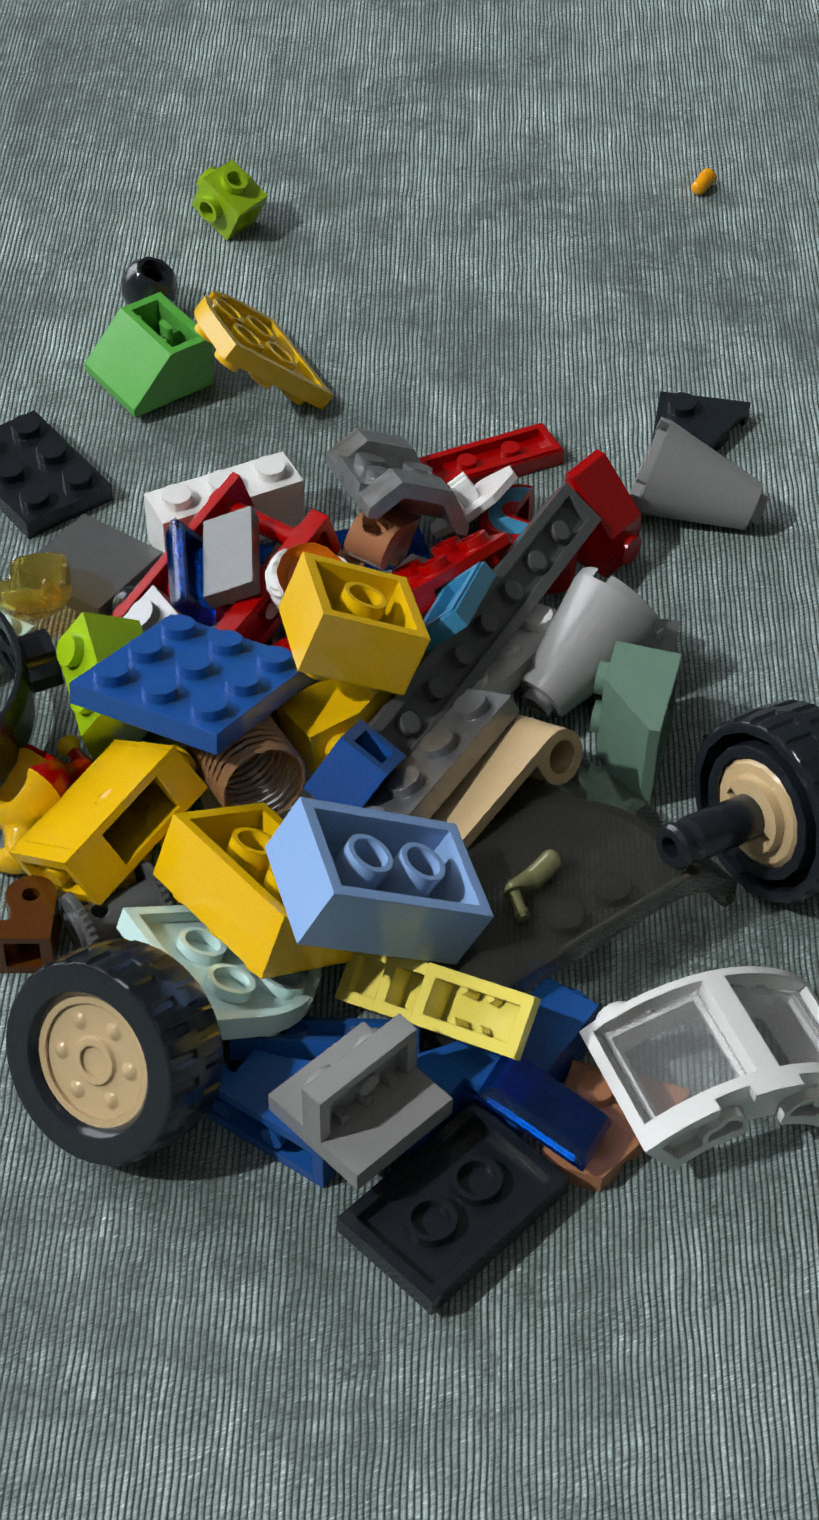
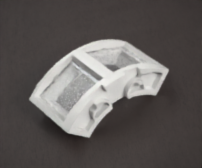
M741 966L694 974L661 985L627 1002H613L605 1006L597 1014L595 1021L579 1031L645 1153L673 1170H676L704 1151L734 1137L743 1135L749 1127V1120L776 1115L781 1125L808 1124L819 1127V1000L807 981L793 973L771 967Z

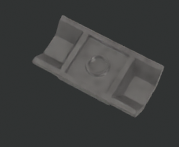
M356 428L326 452L324 462L367 518L378 520L392 509L444 519L456 534L467 536L469 524L453 491L440 477L432 473L433 469L431 467L421 464L416 451L404 437Z

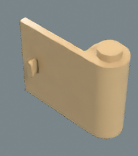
M518 714L430 819L456 823L467 850L528 777L554 785L567 783L574 777L582 760V743L579 735L574 730Z

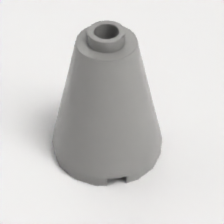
M661 417L654 432L655 436L652 444L648 446L630 491V496L642 515L745 530L749 522L758 525L769 500V496L761 494L764 484L672 420Z
M582 568L574 577L520 682L521 688L525 692L522 696L523 702L542 718L546 719L550 714L562 718L594 694V683L600 661L610 662L616 641L656 648L666 634L664 628L657 632L655 631L652 623L658 616L638 593L612 575L606 582L592 577L598 571L597 568Z

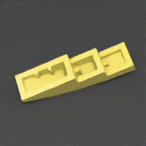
M355 952L353 959L346 963L334 997L389 1018H394L396 1015L401 1014L418 1028L517 1061L521 1060L541 999L431 962L426 963L415 959Z

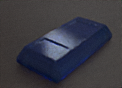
M175 517L171 519L166 532L170 605L181 614L193 618L195 622L212 627L216 625L215 608L211 609L203 598V538Z
M501 1055L475 1095L476 1099L582 1172L613 1123V1120L607 1114L523 1056L520 1061Z

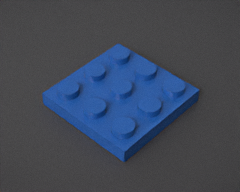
M170 614L69 683L70 703L218 755L311 683L313 678L297 671L293 654L284 647L267 646L243 638L240 633L235 631L219 630L197 623L193 618L186 615Z

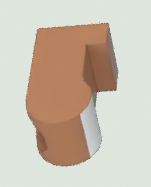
M390 509L376 520L367 518L361 511L354 519L343 545V553L380 570H384L389 564L398 567L406 558L422 517L413 513Z

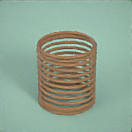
M270 714L249 730L259 731L242 735L216 757L212 753L200 751L198 748L184 744V750L195 760L197 771L222 807L246 805L260 801L274 792L287 776L286 781L279 790L263 801L266 804L278 797L290 783V786L283 795L269 805L271 809L278 805L294 788L293 792L282 804L272 809L280 815L289 809L300 796L306 782V765L271 718ZM258 735H259V737L245 740L244 742L240 743V744L237 745L236 747L232 748V749L224 756V758L219 762V759L226 753V751H227L230 747H232L233 745L237 744L238 742H240V741L243 740V739H246V738H250V737H254V736H258ZM255 743V744L250 745V746L246 747L245 749L241 750V751L238 752L237 754H235V755L228 761V763L224 764V763L230 758V756H231L234 752H236L237 750H239V749H241L242 747L246 746L247 744ZM268 751L266 757L262 760V762H261L255 769H253L252 771H250L249 773H247V774L244 775V776H241V777H238V778L229 780V779L232 778V777L242 775L243 773H245L246 771H248L249 769H251L252 767H254L255 765H257L258 762L262 759V757H263V756L266 754V752ZM258 753H260L254 762L246 766L244 769L234 772L235 770L240 769L241 767L252 761L255 758V756ZM272 756V758H271V760L269 761V763L264 767V769H263L259 774H257L256 776H254L253 778H251V779L248 780V781H245V782H242V783H239V784H236V785H230V784H233V783H236V782H239V781L246 780L247 778H249L250 776H252L253 774H255L256 772H258L259 770H261V768L265 765V763H266V762L269 760V758ZM275 762V765L272 767V769L260 781H258L250 787H246L240 790H234L240 787L250 785L251 783L262 777ZM279 767V769H278V771L275 773V775H274V776L271 778V780H270L268 783H266L264 786H262L261 788H259L258 790H256V791H254V792H251V793H248V794H244V795H238V794H241V793H245V792L254 790L255 788H257L258 786H260L261 784H263L265 781H267V780L271 777V775H272V774L275 772V770ZM283 772L282 776L275 783V785L262 795L246 801H239L258 795L259 793L267 789L269 786H271L274 783V781L279 777V775Z

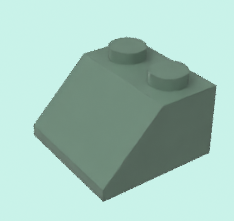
M616 641L610 662L600 661L594 683V694L603 696L602 701H595L590 721V732L598 733L596 752L598 759L639 807L650 809L671 733L682 654Z

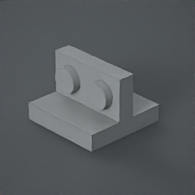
M398 1014L381 1028H371L364 1021L270 1092L268 1094L269 1110L356 1190H359L451 1115L453 1098L417 1068V1028L401 1014Z

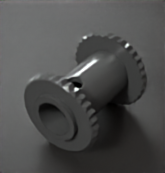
M142 860L134 869L136 883L111 893L101 905L88 903L83 906L79 899L70 892L62 896L61 911L65 928L76 950L100 941L123 938L116 927L122 909L125 907L175 905L170 891L153 875L155 867L150 862Z

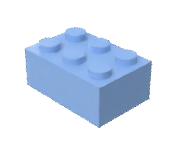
M299 797L265 846L294 937L299 945L456 965L494 917L456 823Z

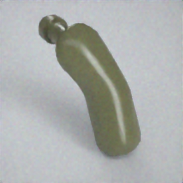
M553 849L545 850L526 870L506 883L503 889V897L511 900L515 918L519 922H524L530 918L529 909L526 907L522 896L541 889L562 868L563 858L557 851Z

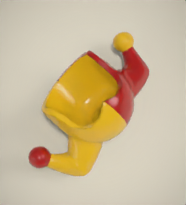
M66 734L57 742L59 754L62 757H68L69 763H63L57 756L46 753L30 744L20 747L17 762L0 787V829L4 834V848L0 849V872L12 875L26 873L8 852L60 800L69 787L94 762L80 749L79 739L75 735Z

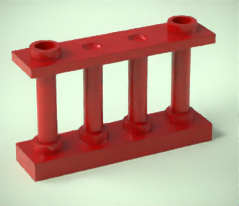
M232 472L223 484L210 495L207 503L129 596L115 608L112 616L123 618L131 606L140 600L154 585L165 593L174 604L179 602L219 622L215 627L216 629L235 631L240 633L243 638L265 644L282 623L279 609L272 601L266 589L265 572L269 562L263 566L260 565L261 593L236 601L231 605L226 604L211 609L203 598V591L191 585L203 570V521L248 506H252L253 509L255 508L240 475ZM254 509L259 517V534L282 545L276 553L282 549H290L300 543L313 542L326 546L335 555L342 548L329 516L311 509L299 525L292 527Z

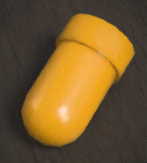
M709 168L703 169L692 183V192L695 195L704 194L716 182V173Z

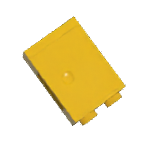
M115 739L69 787L60 800L34 824L8 853L28 876H44L51 880L56 886L57 896L62 897L70 892L79 901L101 905L116 888L120 890L136 883L133 869L142 860L151 861L152 855L150 851L157 843L162 847L173 814L186 812L208 787L194 771L197 768L195 760L180 746Z

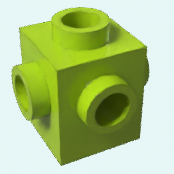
M232 159L218 169L215 166H211L199 177L196 183L199 188L191 205L205 221L209 222L228 241L256 222L268 195Z

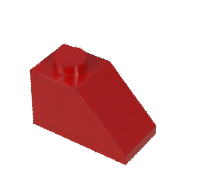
M596 449L565 474V483L567 482L602 519L578 550L576 561L587 567L597 568V573L608 578L623 564L631 563L637 556L642 543L639 537L642 514L606 454Z

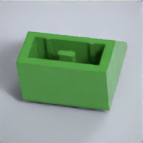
M158 292L120 308L85 361V371L136 418L214 384L212 344L194 329L196 323L166 296Z

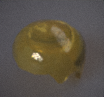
M40 552L20 556L12 560L8 578L3 581L0 577V610L13 618L32 622L47 618L63 610L69 602L73 591L67 555L57 552Z

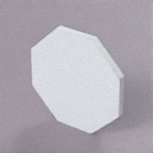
M509 465L481 479L475 485L464 471L447 484L456 496L467 522L470 523L494 505L518 477ZM437 518L430 525L432 533L437 539L454 532L450 525L441 518Z

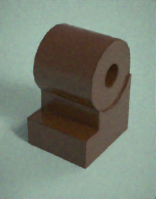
M30 875L23 876L12 882L5 892L9 920H0V973H36L39 968L58 958L62 925L56 886L44 876Z

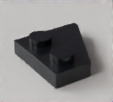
M660 391L654 432L660 418L664 417L672 420L714 450H719L729 440L730 430L737 424L744 426L748 422L751 402L695 396L685 392L670 393Z

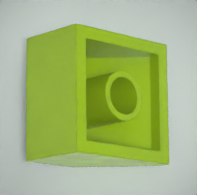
M82 612L55 644L57 660L62 667L69 695V683L143 633L140 620ZM70 703L71 709L75 713L81 738L94 761L115 739L140 742L149 732Z

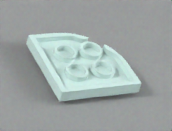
M185 905L125 907L122 909L116 927L124 939L130 941L137 940L161 949L190 972L201 986L214 1010L222 1040L260 1036L272 1037L292 1027L310 1009L320 981V968L260 979L257 975L250 972L244 962L220 939L213 936L209 932L208 927Z

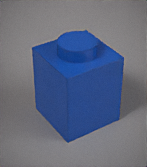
M360 719L340 737L303 788L317 800L364 808L387 782L388 777L396 771L406 755Z

